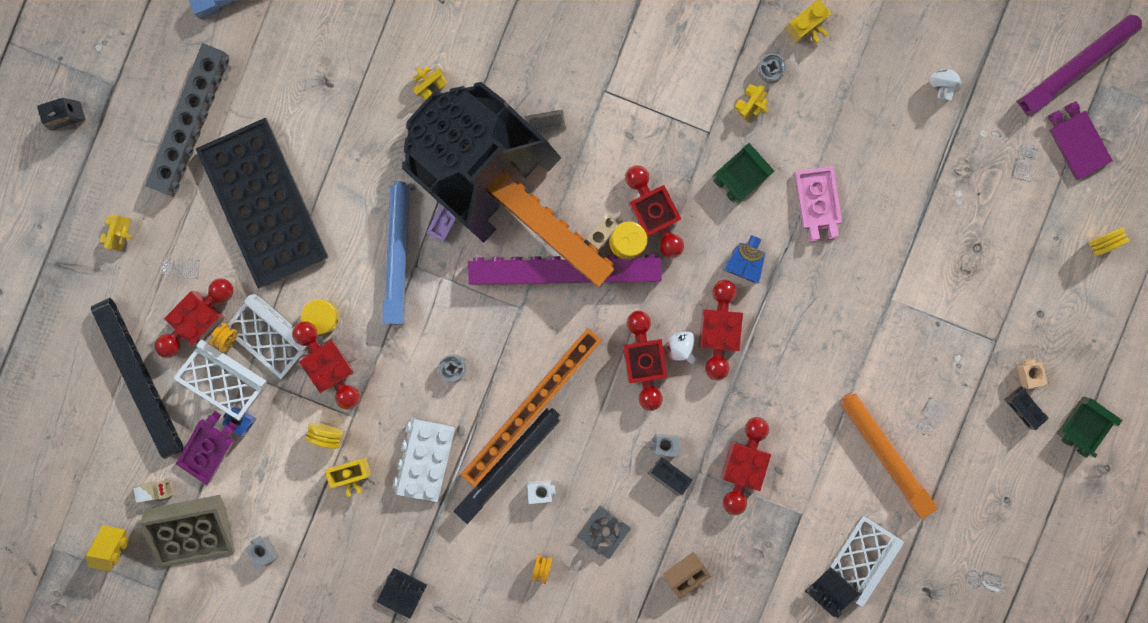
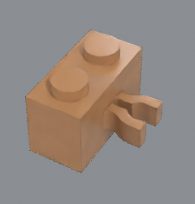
M694 552L663 573V576L679 599L689 592L691 595H694L693 589L698 586L700 589L704 588L702 583L711 577Z

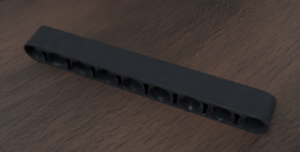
M107 298L92 305L91 312L160 456L163 459H167L183 451L182 441L115 302L111 298Z

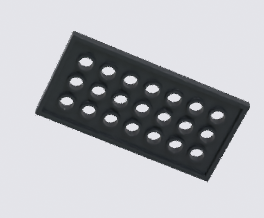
M266 117L196 148L258 289L329 258ZM256 138L261 140L259 148H253L252 142ZM238 146L244 148V153L241 156L235 155V149ZM220 154L226 155V161L223 164H219L217 161ZM266 155L269 157V163L262 166L260 158ZM246 163H250L252 169L249 173L245 174L242 168ZM228 171H232L234 179L228 182L225 179V174ZM271 173L277 175V180L274 183L268 182V175ZM253 181L259 182V189L256 191H252L250 188V184ZM237 188L242 191V196L239 199L233 197V191ZM279 190L285 193V197L281 201H278L275 197L276 192ZM261 198L267 200V206L263 209L258 206V201ZM243 206H248L250 209V213L247 216L241 215V208ZM284 209H292L293 213L290 218L283 216ZM270 215L275 218V223L272 226L266 224V218ZM255 223L258 227L257 232L251 234L248 230L249 225ZM294 225L300 227V233L297 236H293L291 233V228ZM276 233H281L283 236V240L279 244H276L273 240ZM263 241L265 243L263 251L256 249L257 242ZM303 242L308 245V250L305 253L299 251V245ZM285 250H288L291 254L288 261H284L281 258V254ZM267 258H271L273 261V266L270 269L264 266V261Z

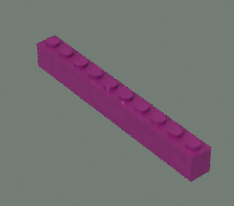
M655 254L645 255V258L636 257L631 260L618 259L616 255H607V258L614 264L612 266L614 272L604 283L662 281L661 258H657ZM531 256L530 260H523L522 257H511V260L504 261L503 257H492V261H484V257H473V261H468L469 285L592 283L568 261L561 260V256H549V260H542V256Z

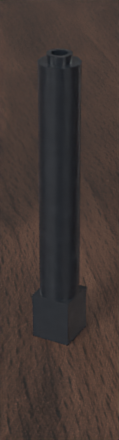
M546 408L477 486L459 503L453 512L468 524L561 421L559 419L560 414L554 408Z

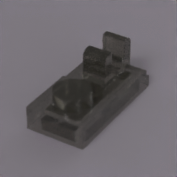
M563 110L525 116L526 121L539 134L566 129Z

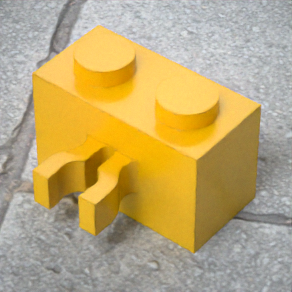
M817 0L792 19L785 29L796 43L810 33L813 42L817 44L820 41L817 37V32L821 33L824 38L829 34L824 28L820 27V24L831 15V12L821 0Z
M366 456L329 467L325 470L330 489L346 484L347 497L352 496L351 482L353 488H356L357 494H360L363 491L357 481L372 475Z
M102 525L86 554L88 568L112 571L113 567L119 563L122 550L126 549L128 545L125 529Z

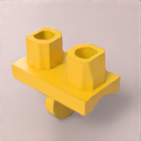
M428 66L423 70L419 67L415 68L418 74L413 79L416 83L421 78L423 80L413 87L412 90L425 101L432 94L427 87L432 82L438 89L447 84L440 68H436L427 77L426 74L431 71Z
M749 84L745 90V95L750 98L749 101L746 103L740 99L735 104V110L741 114L744 121L748 122L753 115L758 117L761 112L764 114L768 113L769 109L766 105L769 101L765 98L767 93L764 91V86L759 85L756 87Z
M114 214L113 216L106 217L105 225L109 227L107 234L103 233L99 241L104 244V248L122 251L126 238L132 239L133 235L127 234L130 218Z

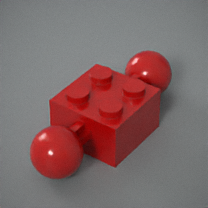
M640 165L630 167L625 174V181L631 189L638 191L640 197L629 202L628 205L638 224L645 230L647 237L659 232L662 238L660 250L665 257H679L684 251V241L680 236L672 234L669 226L679 222L681 217L665 185L650 191L647 185L649 182L647 169Z
M223 278L213 280L208 287L209 295L206 298L198 291H190L164 318L175 330L171 334H163L156 339L155 351L163 358H172L180 351V341L183 338L191 346L197 345L200 340H204L225 319L214 305L217 302L224 303L231 299L234 292L232 284Z
M720 280L713 286L712 295L718 302L717 310L702 309L699 347L713 349V357L706 362L705 372L710 379L715 381L723 380L729 374V363L724 359L725 350L740 351L743 313L728 311L729 303L737 295L736 286L729 280Z
M634 311L627 318V328L631 333L635 334L636 343L623 344L628 383L642 382L643 390L638 397L639 404L647 411H655L662 405L663 395L659 389L655 388L654 380L668 378L662 339L647 341L646 332L651 327V319L644 311Z
M308 321L297 323L292 330L293 340L301 346H306L310 351L300 357L298 362L321 394L333 386L337 391L335 401L340 408L350 410L356 407L360 401L359 391L351 385H346L343 381L344 378L353 373V368L334 339L330 338L319 345L316 341V327Z
M753 417L746 422L745 434L748 437L746 445L734 441L730 443L721 473L722 480L734 483L733 491L728 492L723 498V508L730 515H740L746 510L747 499L744 495L746 487L761 491L771 454L757 449L759 441L764 440L769 434V425L761 417Z

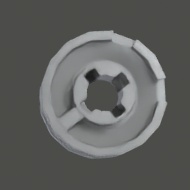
M776 53L765 55L758 65L760 78L768 83L777 82L786 71L783 57ZM770 65H773L775 67V70H773L772 72H770V69L768 67Z
M448 355L438 365L439 374L444 380L457 381L464 376L466 363L458 355ZM451 364L456 366L454 372L449 370Z

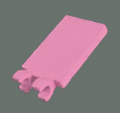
M834 166L795 171L803 229L809 228V242L820 239L818 231L820 229H827L828 240L836 239L839 237L837 224L842 223Z

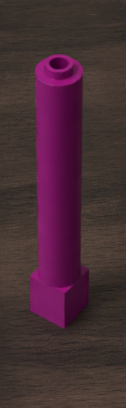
M1132 14L1126 16L1044 81L1016 100V102L1027 116L1038 111L1051 101L1054 96L1142 29L1140 17Z

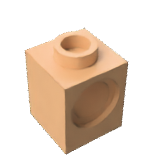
M1027 359L1023 361V364L1016 365L1023 388L1031 389L1048 385L1043 362ZM1031 368L1034 370V376L1032 378H1030L1029 371Z

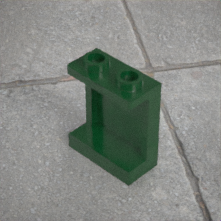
M748 143L712 176L715 178L713 179L714 183L719 188L723 187L728 192L726 196L733 203L736 201L738 204L769 177L774 170L755 148Z
M1082 397L1057 432V435L1062 437L1061 441L1070 447L1072 445L1078 449L1077 453L1085 458L1088 456L1096 458L1095 450L1113 425L1119 426L1123 420L1092 398Z

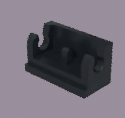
M1022 386L1018 387L1004 399L1028 429L1037 430L1049 419Z
M662 457L655 462L654 467L647 473L677 496H682L693 480Z

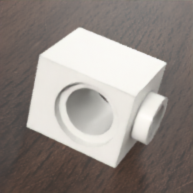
M551 480L534 481L527 484L529 504L552 502V497H556L555 485H551ZM543 487L547 490V494L539 496L536 490Z

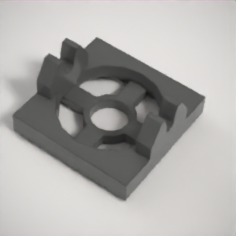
M599 505L578 535V538L584 541L590 549H594L596 553L610 559L631 527ZM601 518H607L609 520L607 524L599 525L597 522H595L596 520ZM614 523L619 529L618 537L612 534L611 527ZM603 526L608 527L610 530V534L607 537H602L599 534V529ZM591 527L597 530L598 536L594 542L590 536ZM610 539L614 542L609 546H599L602 540Z

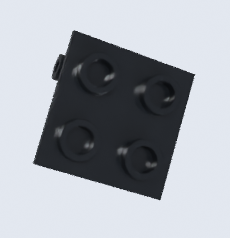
M393 567L376 602L411 619L427 584Z
M831 567L805 590L823 609L836 618H839L842 614L841 611L860 595L852 585Z

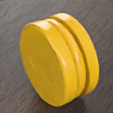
M630 221L623 222L612 231L609 245L617 257L631 260L644 251L647 245V235L639 224Z
M1124 227L1113 229L1089 240L1088 244L1093 250V255L1098 256L1127 244L1130 239L1124 233Z
M312 300L303 307L301 322H311L317 329V335H324L336 328L339 321V313L337 308L327 300Z
M310 423L308 425V431L305 435L307 442L329 449L340 447V441L344 434L341 429L322 423Z

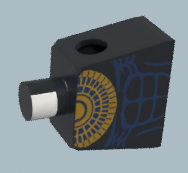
M59 98L37 106L42 124L51 131L86 120L80 101Z

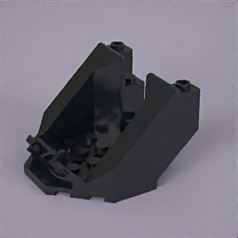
M482 82L474 83V86L465 88L460 86L451 88L449 92H433L407 120L406 128L408 129V135L404 142V152L406 154L405 161L402 162V169L477 238L485 243L496 231V228L488 219L500 207L485 191L487 187L509 163L524 178H527L538 165L549 172L561 157L550 143L503 98Z

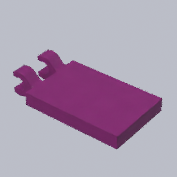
M1075 101L1064 106L1070 119L1064 122L1060 110L1048 115V118L1054 126L1049 131L1076 180H1079L1113 160L1086 111L1080 113V106Z
M216 411L213 412L212 416L209 415L206 421L202 419L198 422L176 462L177 466L205 485L211 483L231 448L234 440L230 436L237 428V425L230 422L228 426L223 428L222 432L216 429L214 425L221 417Z

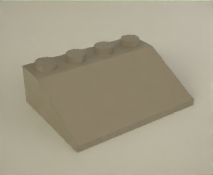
M221 495L145 509L140 521L141 528L159 568L230 555L235 552L227 511Z

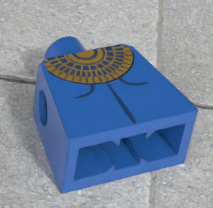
M751 235L747 245L738 243L722 270L755 284L759 283L765 258V252L758 250L761 239Z

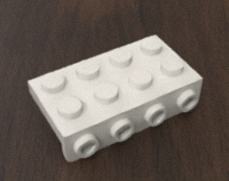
M413 417L411 422H407V439L403 440L401 447L403 456L402 459L399 458L397 463L399 473L398 477L394 478L392 485L396 495L438 502L455 427L419 420Z

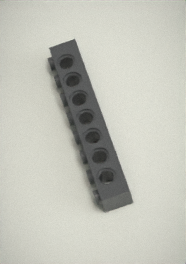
M204 43L201 44L146 182V187L169 196L177 193L180 186L179 180L187 169V160L194 152L193 145L195 140H198L200 137L201 125L208 117L207 110L209 105L214 102L215 90L222 82L221 75L223 70L229 64V55L224 51ZM214 64L213 70L208 72V66ZM204 81H206V82H207L206 87L201 90V89H200L201 83L204 82ZM196 99H199V101H200L199 105L194 108V107H193L194 101H195ZM192 117V123L187 125V118ZM184 134L185 140L183 143H180L179 138ZM177 152L178 158L173 161L172 155ZM167 170H170L171 176L166 179L165 173Z

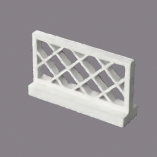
M257 294L249 295L245 299L243 306L228 323L229 328L235 323L241 322L243 333H238L236 340L282 379L308 348L297 344L293 340V325ZM248 307L253 311L254 319H245V310ZM254 321L255 332L247 333L246 322ZM259 321H265L268 324V331L260 332ZM279 333L282 336L283 344H274L273 334ZM261 334H269L270 345H261ZM247 335H256L257 345L251 346L248 343ZM287 346H293L299 351L295 357H288ZM270 347L271 358H265L262 355V348ZM274 347H283L284 357L275 358ZM276 360H285V369L282 372L276 367Z
M200 340L196 345L195 351L173 379L240 421L260 392L266 388L267 382L208 343ZM198 354L205 358L206 365L195 367L194 360ZM219 366L222 369V375L211 377L210 367ZM207 368L208 378L197 380L195 370ZM193 371V381L185 382L181 379L185 372ZM234 376L238 379V386L227 387V377ZM223 378L225 388L213 390L212 380ZM209 381L211 391H199L198 383ZM252 387L256 390L252 396L243 398L242 388ZM240 389L241 398L229 400L228 391ZM226 392L227 401L220 403L215 401L214 393ZM242 402L243 409L237 415L231 411L230 404Z
M865 516L861 517L830 566L835 571H840L841 577H843L842 570L853 568L856 579L846 581L848 583L857 582V591L860 595L853 601L861 607L865 605L901 549L904 541ZM864 521L871 525L873 533L862 535L860 527ZM886 534L890 537V540L886 545L879 546L876 535ZM874 536L876 547L865 549L863 538ZM860 539L863 549L851 551V541ZM877 549L879 556L877 560L868 562L866 551ZM864 552L866 563L855 565L852 554ZM850 555L852 565L841 567V557ZM867 565V576L858 578L856 567Z

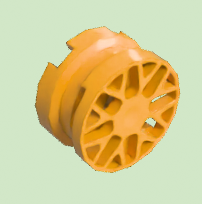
M223 322L220 324L222 327H217L211 334L213 336L212 340L209 339L208 342L210 346L219 348L221 353H225L238 336L236 329L232 330L228 324Z
M537 554L531 581L539 580L542 584H546L552 557L542 558L540 554Z

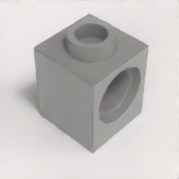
M656 434V437L652 438L651 449L654 450L655 455L678 457L680 437ZM663 440L670 441V447L666 450L660 448V443Z
M259 536L251 540V545L246 548L256 569L278 557L268 536L263 539ZM259 546L265 550L264 555L258 552Z

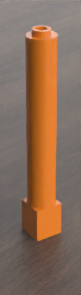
M848 393L843 396L840 405L899 487L915 514L919 518L924 519L938 509L937 505L927 491L919 484L858 395Z

